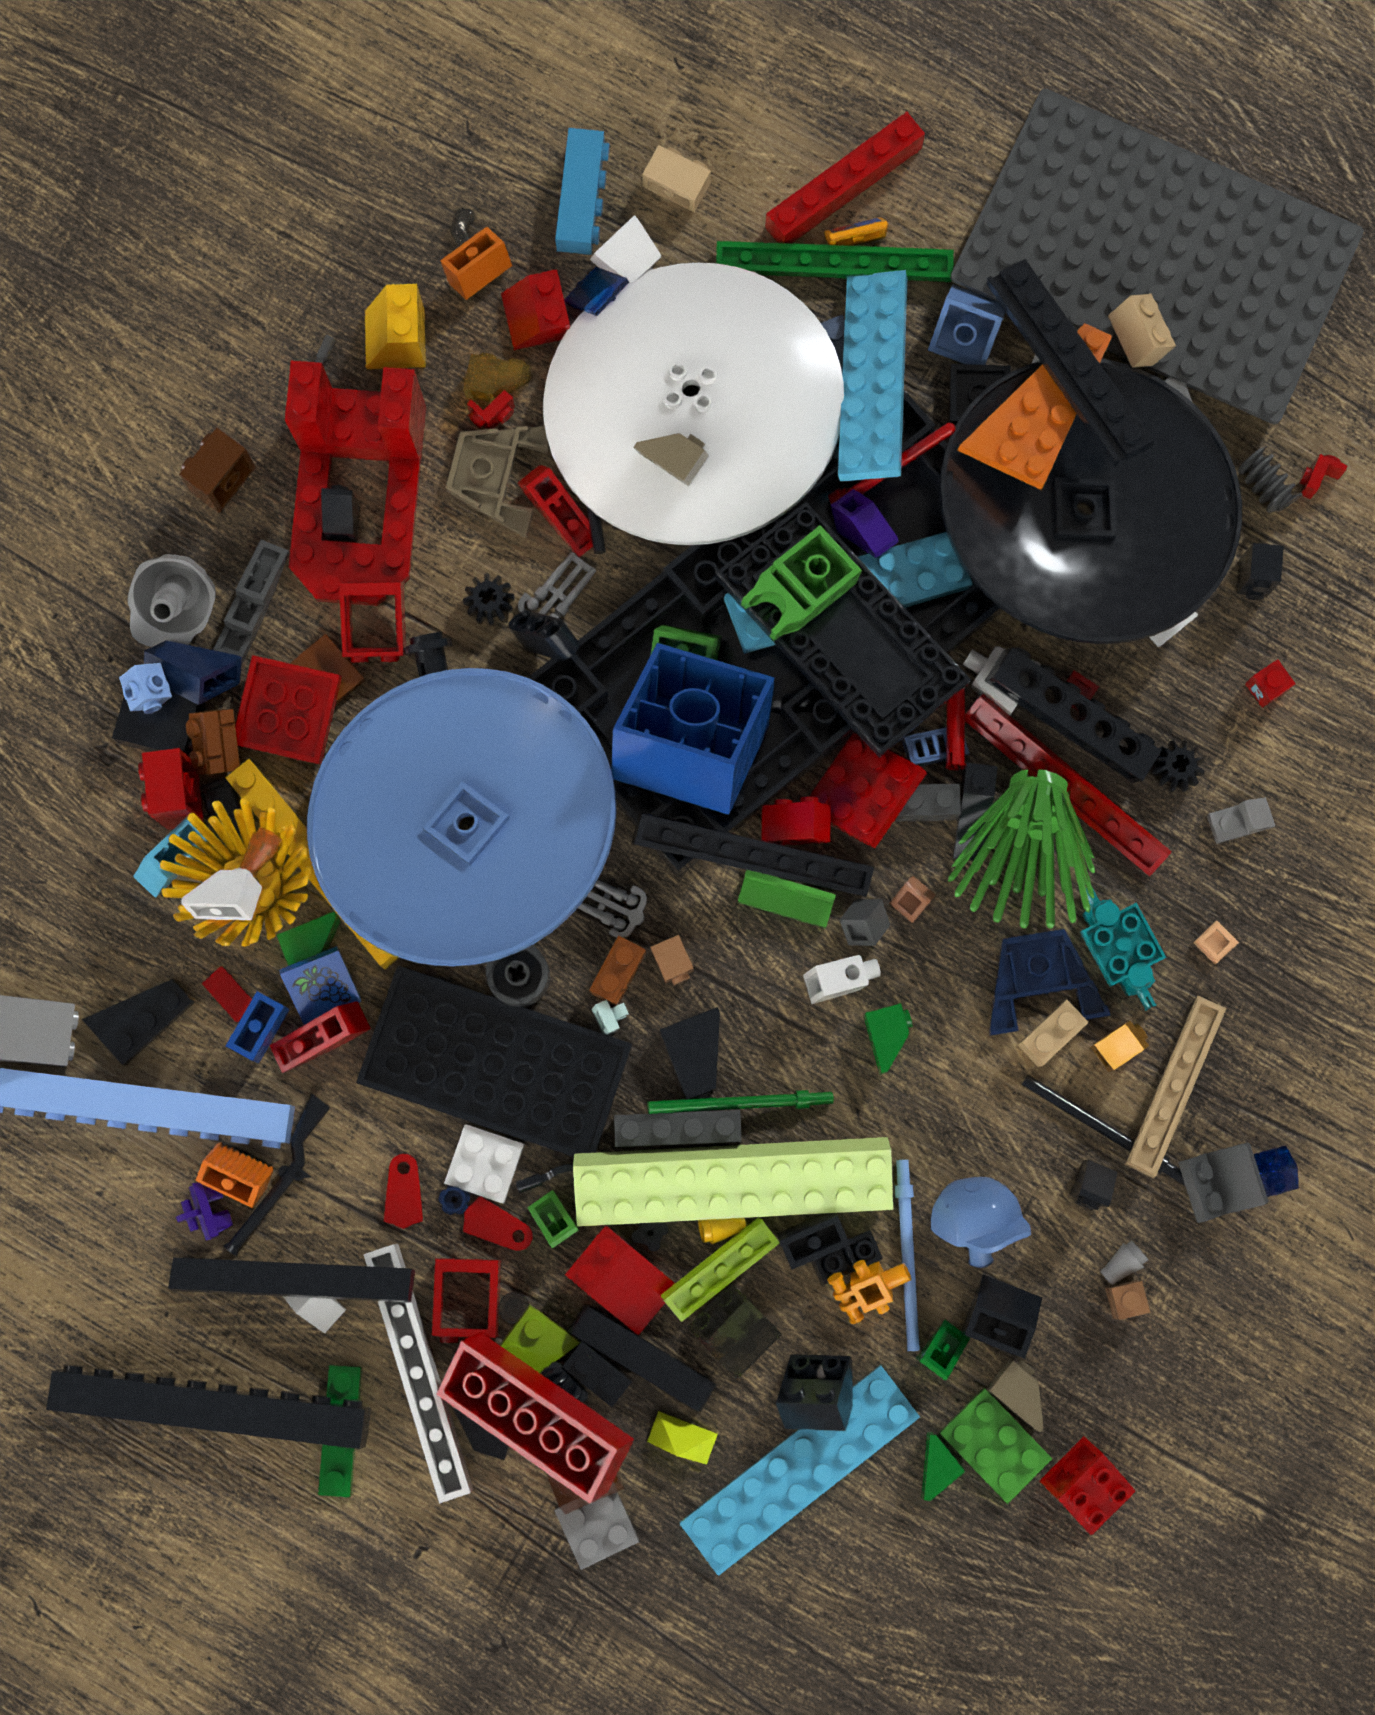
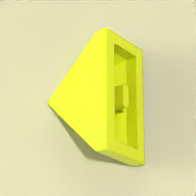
M658 1411L647 1442L675 1456L707 1465L718 1434Z

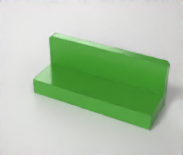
M746 870L737 903L826 929L836 895L772 875Z

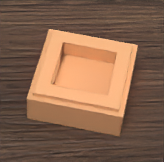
M1216 920L1193 943L1214 964H1217L1239 942Z

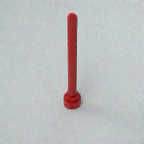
M946 423L902 453L901 468L954 434L956 430L953 423ZM886 478L864 479L849 489L846 487L844 489L838 488L828 495L829 501L832 505L853 489L863 494Z

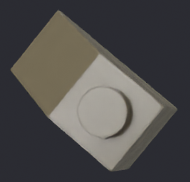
M677 433L636 442L633 447L640 455L687 486L690 485L709 457L703 449L705 443L692 434L688 438Z
M1009 1359L987 1386L986 1390L1040 1433L1044 1427L1039 1383L1032 1377L1035 1371L1021 1359L1017 1363Z

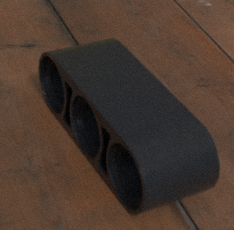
M525 610L515 615L508 624L509 629L524 649L529 652L556 660H565L574 655L580 646L579 641L560 618Z

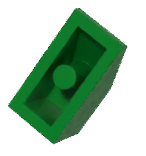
M331 912L276 935L288 966L329 949L341 922L336 912Z
M901 1003L866 1012L863 1015L879 1075L886 1074L910 1034L908 1028L913 1027L909 1010H903Z

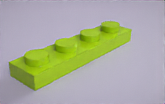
M758 1217L660 1296L682 1322L780 1244V1242L764 1221Z

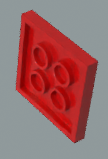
M252 655L235 725L237 746L321 765L342 676Z
M853 733L809 797H817L820 803L831 806L830 825L875 849L927 772L921 766L889 750L879 758L859 735Z

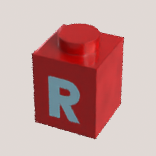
M1278 659L1253 675L1245 683L1262 708L1285 694L1296 684Z

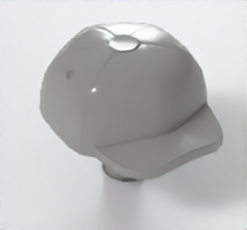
M164 554L161 557L152 558L141 563L135 572L128 593L132 637L139 643L149 647H153L165 640L189 645L194 636L201 633L206 627L216 597L215 585L205 569L189 557Z

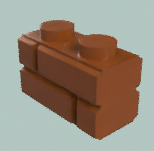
M233 709L189 713L186 731L188 736L192 738L193 751L190 753V758L196 774H216L237 769L240 766Z
M618 935L589 989L590 994L603 1001L607 1000L613 1006L619 1005L638 970V966L641 965L646 955V950Z

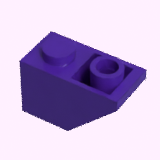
M851 490L831 505L837 533L874 558H877L899 542L898 537L874 502L858 491Z

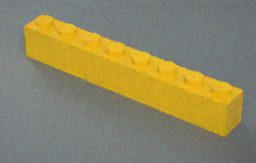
M248 759L229 774L226 780L242 799L250 801L251 810L258 818L260 812L267 813L268 806L275 809L274 838L277 841L284 823L288 826L290 824L294 825L296 832L287 854L291 856L300 843L304 845L307 857L298 867L301 871L307 868L311 869L310 882L329 903L313 870L309 855L306 825L258 767ZM348 926L384 970L400 958L377 948Z

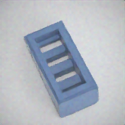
M947 727L905 736L902 739L907 760L921 767L946 761V752H941L938 738L943 737L946 746ZM928 740H932L935 750L933 755H930L927 745ZM965 740V755H969L968 747ZM916 743L921 744L924 757L918 756Z

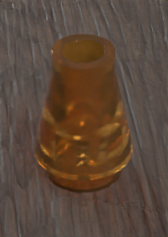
M260 826L257 832L253 831L243 861L239 867L250 871L253 876H256L259 870L281 849L279 844L282 839L270 830Z

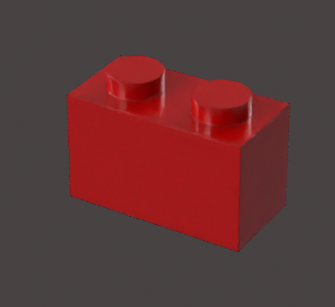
M801 797L800 802L796 803L788 799L774 800V805H763L761 840L785 846L830 842L831 806L820 803L817 797Z

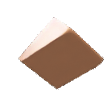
M912 876L889 904L913 923L936 895Z

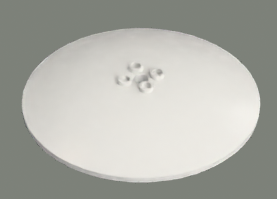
M683 263L664 266L646 271L634 283L623 281L609 289L592 302L577 317L570 329L567 330L554 354L545 383L543 414L546 437L553 459L570 489L589 509L611 525L629 534L666 544L702 545L723 542L747 535L767 526L797 505L813 488L830 462L839 440L844 382L835 348L826 330L808 307L784 287L757 273L723 264ZM689 385H695L700 389L699 393L692 397L686 396L683 390ZM677 433L688 438L692 434L705 443L703 449L709 457L690 485L687 486L640 455L633 448L636 442Z

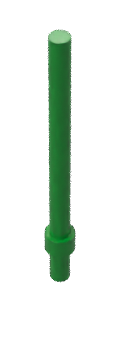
M795 1090L794 1094L648 1101L647 1110L648 1114L789 1106H795V1109H809L810 1105L833 1104L834 1097L832 1092L809 1093L808 1090Z

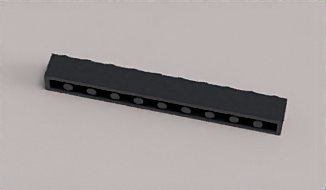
M64 1364L63 1369L54 1370L51 1374L46 1410L353 1449H362L367 1444L371 1408L362 1407L363 1401L344 1399L343 1404L331 1403L332 1397L312 1395V1400L300 1399V1393L281 1391L280 1396L268 1395L269 1389L250 1387L249 1392L237 1391L238 1385L219 1383L217 1389L206 1387L207 1382L201 1380H187V1385L175 1383L176 1378L169 1376H156V1381L145 1380V1374L137 1372H125V1377L113 1376L114 1370L95 1368L94 1373L82 1372L83 1366Z

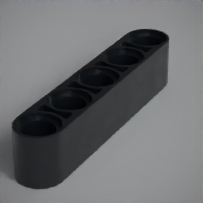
M586 1303L583 1304L568 1329L577 1338L698 1412L702 1411L717 1386L716 1383Z

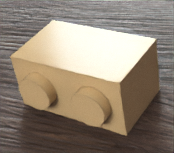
M658 145L642 174L643 188L695 213L711 184V170L698 160L691 161L683 157L674 148L668 147L666 149Z
M1152 294L1131 295L1108 315L1132 368L1153 366L1176 347L1170 330L1166 326Z
M1065 1000L1017 1045L1039 1068L1046 1064L1089 1022L1068 1000Z

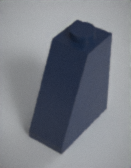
M167 640L144 650V664L161 663L170 691L197 705L240 684L242 657L238 655Z

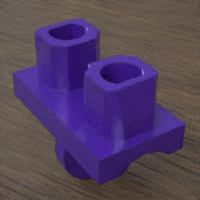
M198 1182L188 1187L195 1210L192 1208L190 1199L182 1201L181 1205L184 1213L176 1216L177 1223L187 1221L189 1230L192 1232L199 1229L196 1220L198 1217L205 1241L216 1238L220 1232L233 1225L228 1210L212 1214L209 1205L211 1202L224 1198L223 1194Z

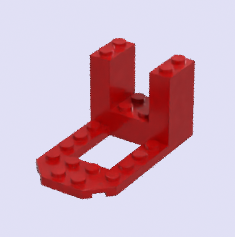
M291 360L285 422L300 449V461L288 567L317 602L340 603L339 583L404 581L405 584L410 579L426 417V404L414 369L383 367L381 391L332 388L321 362ZM332 457L389 461L381 545L324 540L321 490L322 488H329ZM387 595L351 596L352 604L378 606L387 598Z

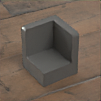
M857 899L840 919L847 943L853 946H875L890 926L882 899Z

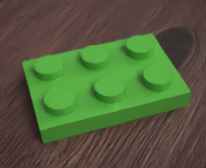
M982 1388L939 1432L1007 1504L1052 1460L1049 1454L985 1388Z

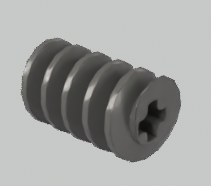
M1265 446L1249 456L1241 464L1237 472L1240 475L1249 473L1244 480L1246 484L1256 482L1251 491L1254 494L1263 492L1259 502L1261 504L1270 502L1266 508L1268 513L1280 512L1298 500L1303 494L1301 492L1291 494L1296 484H1284L1289 475L1287 473L1282 475L1276 474L1282 465L1280 463L1272 466L1269 464L1274 455L1263 456L1262 454L1267 448Z

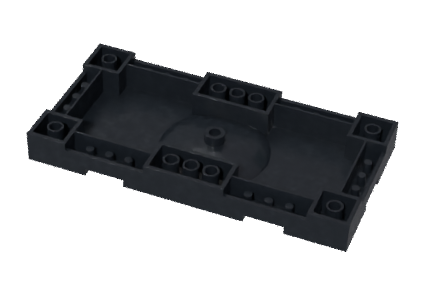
M905 390L903 400L902 453L936 431L934 429L935 424ZM839 440L822 476L805 497L787 513L767 526L747 535L712 544L691 545L665 566L660 575L578 640L580 643L579 649L574 655L565 660L551 658L528 677L559 694L582 715L598 737L607 756L610 768L612 767L613 728L650 658L654 629L661 625L722 636L718 661L775 678L769 728L730 814L721 813L614 780L616 803L635 827L639 812L734 833L752 815L760 810L763 805H766L792 782L800 779L855 733L851 726L777 645L743 653L724 601V596L728 592L714 577L719 569L805 502L816 511L857 557L868 554L837 533L828 495L838 488L844 489L846 487L849 489L861 481H840L838 476ZM944 440L902 467L900 477H888L862 494L874 502L898 537L899 542L894 546L946 532L939 494L940 472L947 443ZM972 579L973 585L968 590L905 608L947 654L1004 611L989 599ZM655 849L678 878L701 860Z

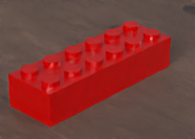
M481 1332L461 1341L436 1393L440 1398L589 1504L608 1493L634 1441V1438Z

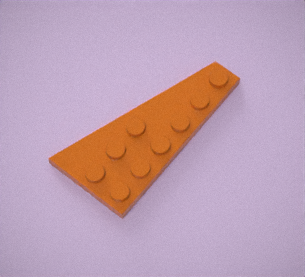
M1084 323L1077 332L1100 363L1112 336ZM1042 364L960 444L957 451L1041 490L1077 413Z

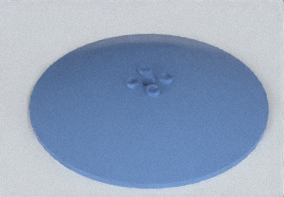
M463 668L427 674L391 689L370 703L343 729L323 759L314 781L307 814V840L313 870L323 893L334 910L358 935L377 948L412 962L433 966H466L495 961L515 954L549 935L572 915L594 887L609 855L615 831L616 791L613 774L604 749L588 722L570 703L546 686L520 675L493 669ZM463 818H474L472 828L468 830L459 829V823Z

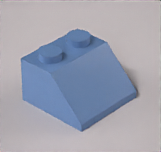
M952 284L928 351L963 364L986 365L1006 311L999 302Z

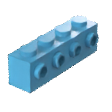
M568 129L555 237L557 252L592 255L593 244H599L600 227L595 226L596 217H602L603 199L599 198L600 189H605L607 172L602 170L603 161L609 160L610 143H605L604 131Z

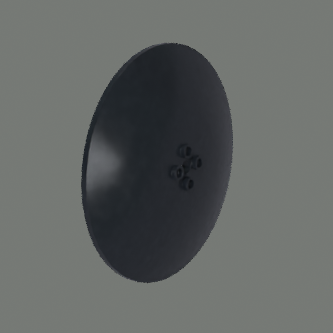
M1102 359L1100 365L1152 436L1154 445L1152 448L1127 461L1125 459L1120 461L1114 467L1078 414H1076L1047 480L1040 490L957 451L960 444L1005 402L1042 363L1029 364L995 381L969 405L959 419L956 430L948 441L940 472L939 494L945 530L955 554L973 582L996 605L1020 622L1046 634L1075 642L1118 644L1137 641L1166 631L1190 617L1210 598L1226 576L1236 554L1242 526V499L1235 466L1228 449L1207 417L1181 392L1160 378L1144 370L1132 368L1124 363ZM1077 504H1087L1091 508L1092 514H1081L1077 509Z

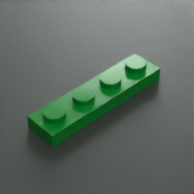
M329 1365L326 1396L332 1397L331 1403L343 1404L344 1399L360 1400L361 1366ZM322 1445L318 1495L351 1497L355 1449Z

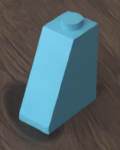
M187 817L144 857L133 876L155 898L161 893L163 888H166L172 883L173 879L178 877V874L162 870L160 862L165 860L181 865L175 861L177 854H182L191 859L194 858L170 843V835L176 834L199 850L201 849L188 839V834L194 831L207 841L187 820Z

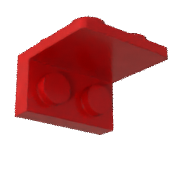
M1084 1436L1039 1480L1090 1535H1093L1135 1493V1489L1108 1458Z

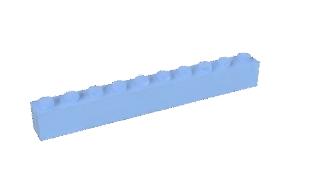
M0 1068V1113H3V1107L15 1108L14 1115L33 1117L34 1111L46 1112L45 1119L64 1121L65 1115L77 1116L76 1123L95 1125L96 1119L108 1120L107 1127L126 1129V1124L132 1123L139 1124L138 1131L157 1133V1127L169 1128L170 1135L188 1137V1131L200 1132L201 1139L218 1141L219 1135L231 1136L232 1143L249 1145L250 1139L262 1140L263 1147L280 1149L281 1143L290 1144L295 1106Z

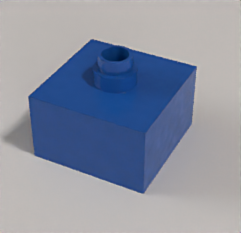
M657 643L613 728L611 767L613 779L729 815L769 728L775 678Z

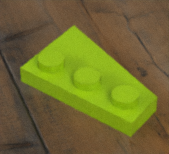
M529 1304L503 1339L500 1346L540 1373L552 1362L557 1361L578 1346L581 1341Z

